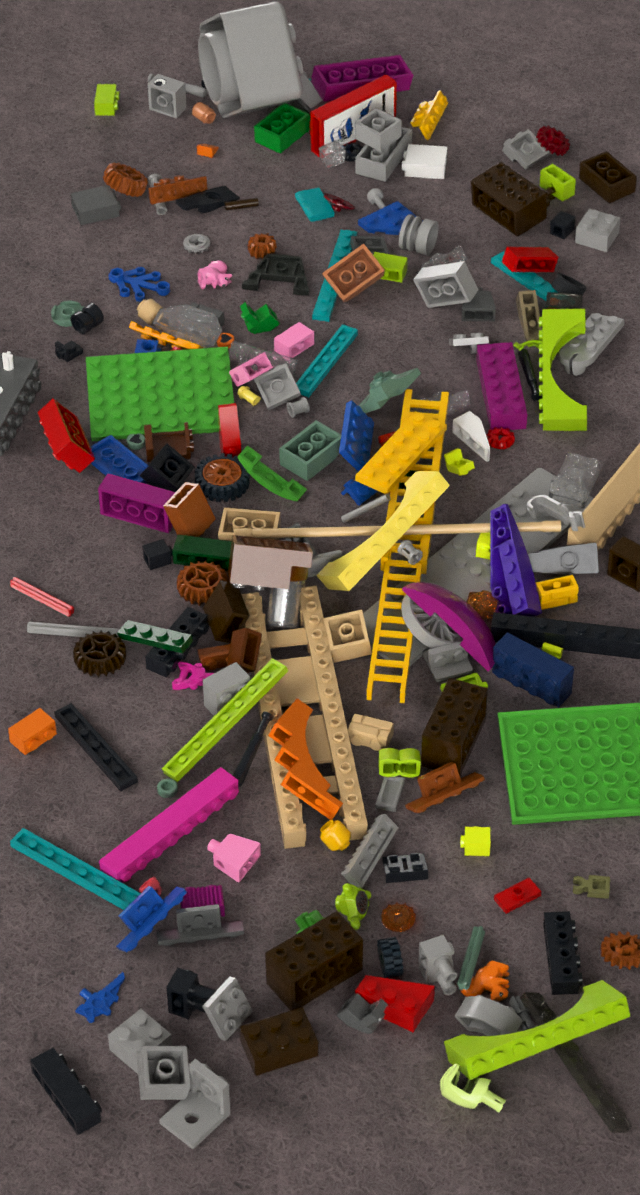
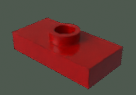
M527 878L495 894L494 900L507 914L540 897L541 890L530 878Z

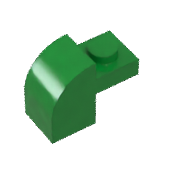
M246 302L240 306L242 311L241 317L245 321L248 331L253 334L268 332L280 325L276 313L267 304L257 311H254Z

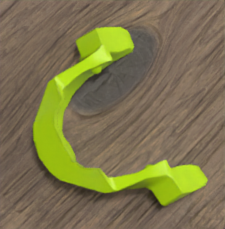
M530 340L521 344L515 342L513 346L520 351L525 346H534L539 349V344H543V341Z

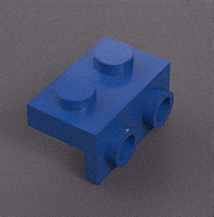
M350 479L343 485L345 489L341 494L345 495L348 493L356 504L360 506L378 491Z

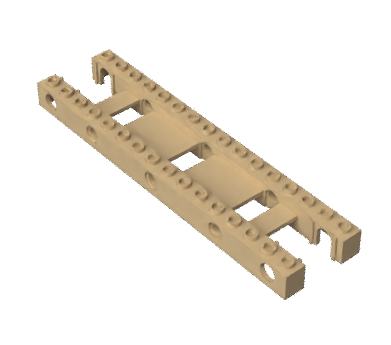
M317 585L298 588L297 609L300 611V626L303 628L266 632L265 613L263 614L262 596L259 595V592L241 594L250 615L243 628H249L262 633L256 670L252 672L253 677L272 659L270 652L272 648L306 645L308 653H310V656L277 660L287 667L288 672L257 702L261 720V715L264 711L274 716L273 720L269 721L263 736L284 849L305 846L306 823H303L302 803H299V798L281 786L289 770L274 759L282 745L268 735L282 716L281 707L291 706L297 698L305 704L317 702L319 704L322 715L310 716L307 721V747L315 765L331 763L332 772L335 771V776L324 777L331 785L327 792L331 795L337 794L338 800L343 803L339 810V816H342L343 824L351 832L350 840L363 839L367 835L368 823Z

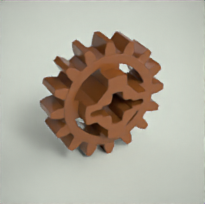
M618 932V935L610 933V938L604 937V941L601 942L600 951L601 957H605V962H611L612 967L617 965L619 969H622L623 966H626L628 970H631V966L639 968L640 939L638 940V935L632 936L630 932L623 935L621 932Z

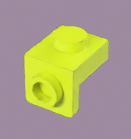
M459 448L444 454L447 470L451 473L463 476L475 468L473 461L463 458Z

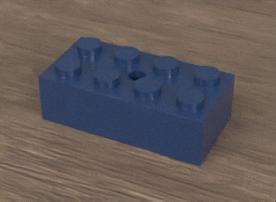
M506 633L494 646L493 661L495 664L492 668V673L498 678H503L511 682L515 687H520L528 691L532 696H537L545 700L546 703L553 704L558 708L572 694L573 666L509 633Z

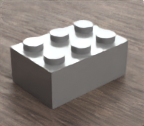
M465 261L423 267L413 279L426 306L429 308L470 302L479 290Z

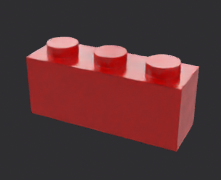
M506 247L502 263L511 272H554L559 257L548 247Z

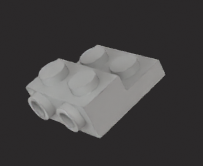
M529 129L519 132L513 139H507L502 149L512 162L517 160L525 170L547 157L550 153L549 150H545V147H541V143L537 142L538 139Z
M286 363L277 365L272 370L254 378L268 410L301 396Z

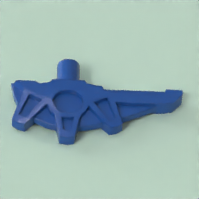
M124 973L119 974L104 989L93 994L86 988L82 989L80 996L86 1002L81 1004L75 1012L85 1016L89 1023L94 1022V1017L102 1014L109 1016L111 1014L110 1006L113 1002H118L119 1000L117 994L125 980Z

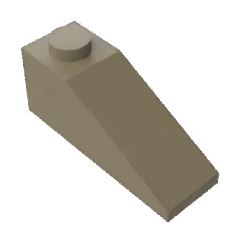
M536 290L519 291L516 297V304L526 341L539 340V330H542V327H539L540 312Z

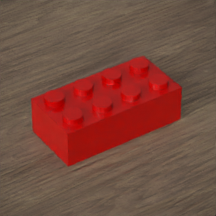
M54 398L51 399L38 411L39 422L44 427V434L49 439L48 444L53 449V456L58 461L62 460L65 462L69 469H74L81 473L95 460L94 454L78 417Z

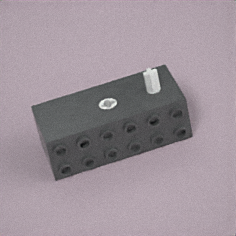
M10 351L0 353V456H3L5 450L8 451L11 439L15 438L17 428L21 427L23 417L28 414L29 405L34 403L35 394L41 390L42 385L41 381H39L40 368H38L37 360L14 356Z

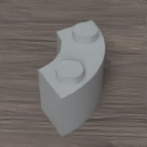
M482 995L466 997L455 1015V1018L466 1030L479 1032L486 1036L516 1033L523 1021L513 1008L506 1007Z

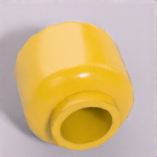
M329 820L321 827L320 839L331 851L339 849L343 851L350 845L351 832L340 820Z

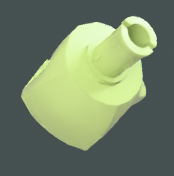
M457 1063L451 1066L440 1079L441 1094L459 1106L475 1109L478 1103L483 1102L499 1113L506 1102V1099L489 1091L490 1079H478V1077L471 1080L468 1079L464 1089H459L457 1082L460 1076V1071H458L460 1065Z

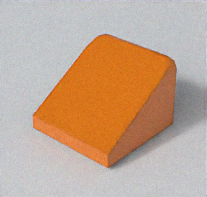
M198 144L197 155L213 158L219 147Z

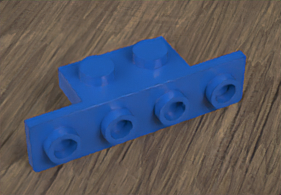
M148 886L119 915L131 932L116 947L124 952L136 948L138 941L143 936L151 933L153 926L158 921L166 918L169 914L168 911L173 906L182 902L183 896L187 891L176 886L162 899L151 886Z

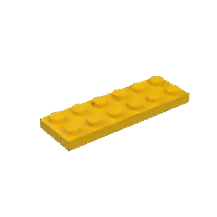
M415 411L355 475V481L381 493L389 494L447 430V424Z

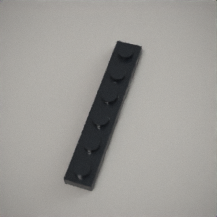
M72 703L54 712L55 718L120 792L138 783V777Z

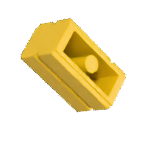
M573 575L535 582L542 610L578 602L579 587Z

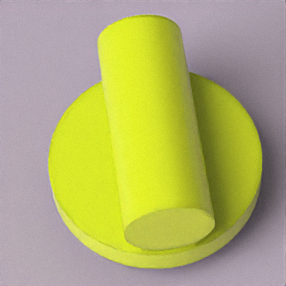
M546 642L543 643L542 650L558 659L562 657L563 648Z

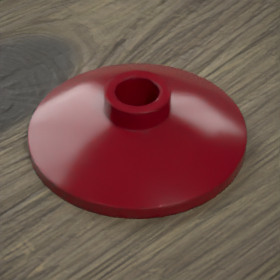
M328 193L324 194L325 199L332 204V208L335 211L340 212L341 209L354 210L355 208L354 205L342 198Z

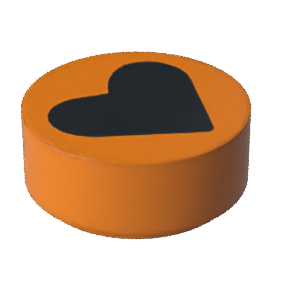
M230 333L219 334L217 336L218 347L231 348L234 345V336Z

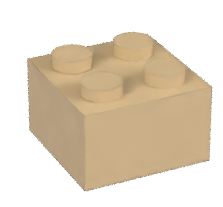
M362 610L324 618L334 663L372 654Z

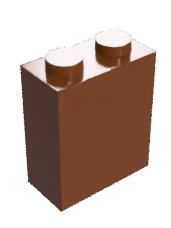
M185 482L163 505L177 535L200 537L216 520L199 484Z

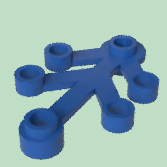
M137 267L125 272L121 268H114L109 273V280L117 283L121 297H128L130 295V289L125 286L124 282L131 285L135 293V300L138 302H142L145 299V293L142 292L140 287L157 291L160 296H166L170 293V284L166 281H161L157 284L146 282L148 280L159 281L161 273L158 271L146 274L144 267Z

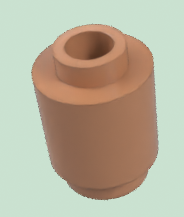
M198 102L193 106L192 115L203 123L210 124L215 120L216 114L212 108L202 102Z

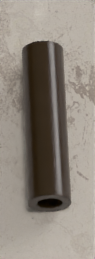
M258 198L224 202L225 210L256 207L259 206Z

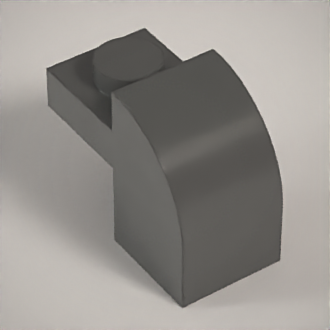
M357 993L345 1001L336 1016L347 1026L370 1034L375 1031L385 1016L384 1010L388 1004L383 999H380L370 1005Z

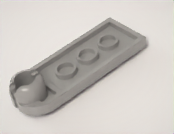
M592 313L585 321V334H580L570 340L559 352L560 363L565 366L566 373L570 374L572 368L573 375L583 374L586 367L598 358L622 329L624 319Z

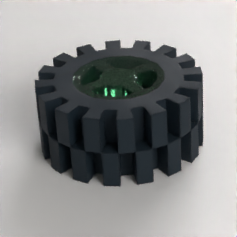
M389 937L377 940V950L384 978L402 976L404 973L403 959L397 938Z

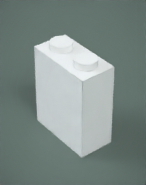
M408 144L402 161V170L405 171V176L444 179L447 147Z

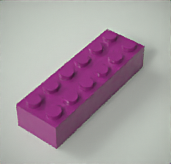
M401 55L317 65L313 68L311 83L323 102L335 100L384 75H388L397 82L396 92L410 90L413 74Z
M512 342L477 345L476 362L490 430H493L494 427L498 429L501 427L503 429L509 428V430L526 429L527 410Z

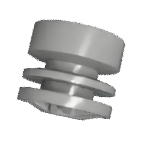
M407 215L399 234V248L407 249L410 252L415 249L416 253L429 256L437 241L438 222L430 219L422 221L421 217Z

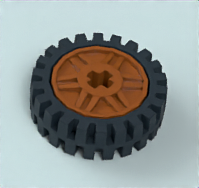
M214 454L213 458L208 456L206 460L203 459L200 461V464L198 463L197 468H195V484L200 485L205 497H209L210 501L216 499V502H221V499H224V502H228L229 498L233 501L236 497L240 498L248 490L250 474L242 466L237 458L238 456L232 458V454H228L227 457H225V454H220V457H218L217 454Z

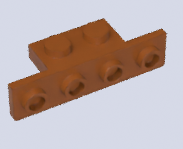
M184 175L174 176V179H160V182L154 183V187H149L150 204L185 198L208 190L206 176L188 179L184 178Z
M450 762L417 778L423 797L406 804V809L415 813L424 812L427 810V807L441 804L444 802V799L450 796H458L467 788L477 787L485 778L483 775L473 772L460 779L456 763Z

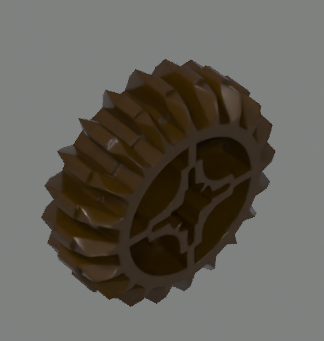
M102 630L99 633L93 631L91 635L86 633L85 638L80 637L79 642L75 643L73 658L78 670H82L83 674L89 673L90 677L96 674L98 678L100 674H104L107 677L108 672L114 674L115 670H120L121 665H124L127 657L126 646L122 639L117 637L116 633L111 635L109 631L103 633Z

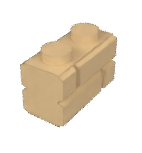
M354 714L352 722L348 727L350 743L355 746L370 747L375 751L388 748L394 734V723Z

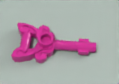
M179 662L180 675L179 678L172 682L173 690H182L190 687L191 690H195L198 686L203 685V679L214 673H206L201 663H196L193 666L190 663ZM188 673H192V675L187 679Z

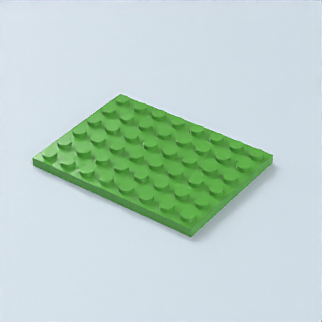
M228 347L86 357L91 441H101L110 435L117 440L127 439L130 434L138 433L143 434L145 437L144 425L151 424L152 433L183 431L185 422H188V429H192V434L219 432L218 405L234 403L232 378L229 374L231 369Z
M640 703L498 712L497 719L512 825L640 816Z

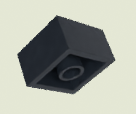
M166 443L143 470L140 477L152 486L176 492L195 466Z

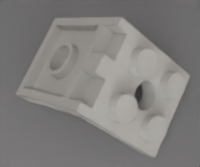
M196 1059L189 1064L191 1091L185 1100H180L159 1119L163 1127L192 1149L200 1144L231 1114L228 1081L224 1077L212 1072L207 1064H202ZM190 1116H195L198 1118V1121L191 1124L186 1122V1119Z

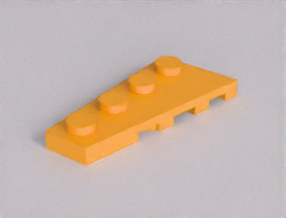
M131 321L129 326L130 329L141 334L140 338L158 340V343L163 346L170 344L172 349L173 346L185 350L203 348L200 345L180 338L175 339L174 336L164 332L160 334V332L147 326L144 328Z

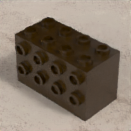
M501 161L471 180L472 205L516 237L547 219L546 192Z

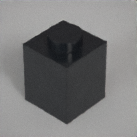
M560 211L550 222V234L565 239L575 229L576 216Z
M164 539L142 545L143 559L150 570L171 564L173 551L170 545L167 546Z

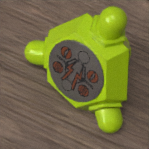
M345 883L342 887L341 895L336 897L335 906L338 912L348 917L352 928L358 930L360 928V921L367 913L371 892L353 884Z

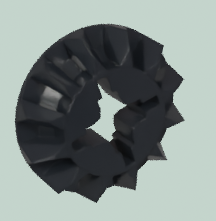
M346 143V146L343 145L339 149V156L343 160L353 162L363 146Z

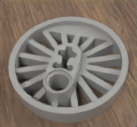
M431 583V584H435V585H438V586H441V587L447 589L446 587H444V586H442V585H439V584H436V583ZM407 594L405 595L401 606L402 616L410 632L420 642L430 648H436L463 641V638L439 615L434 613L430 617Z

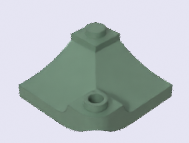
M418 368L397 375L390 370L384 373L382 371L378 372L373 376L374 380L369 384V395L358 406L361 407L364 413L380 409L391 397L402 394L417 379L421 372Z

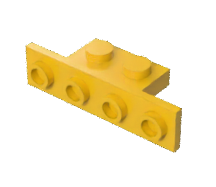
M441 90L437 92L434 100L424 101L419 104L410 122L413 127L419 126L426 140L430 139L448 105L447 98Z

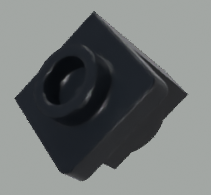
M72 340L64 345L59 341L55 342V354L59 359L62 358L64 361L69 362L83 354V348Z

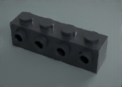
M187 607L169 630L192 635L193 642L184 653L153 647L145 656L146 669L164 677L174 672L178 663L187 657L188 651L197 645L199 638L208 632V615Z
M570 911L544 912L543 929L552 995L578 994L579 986L583 985L582 972L578 973L580 955L575 953V950H578L577 937H573V933L576 931L575 920H571Z

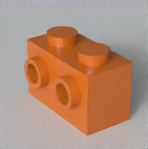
M41 708L8 728L10 743L24 755L36 750L40 745L57 735L55 720Z

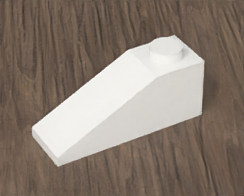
M468 411L453 419L452 432L486 462L490 461V446L480 418L471 411Z

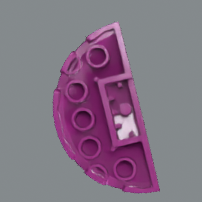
M415 582L402 588L430 617L436 613L463 638L459 645L487 671L494 666L493 649L496 645L494 637L486 622L470 604L455 593L431 583Z

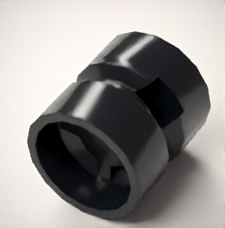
M90 303L82 308V310L71 315L70 319L73 328L84 335L92 330V328L101 324L104 321V316L96 304Z

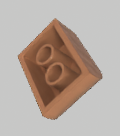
M362 244L323 272L322 275L343 302H347L382 278L385 270L365 244Z

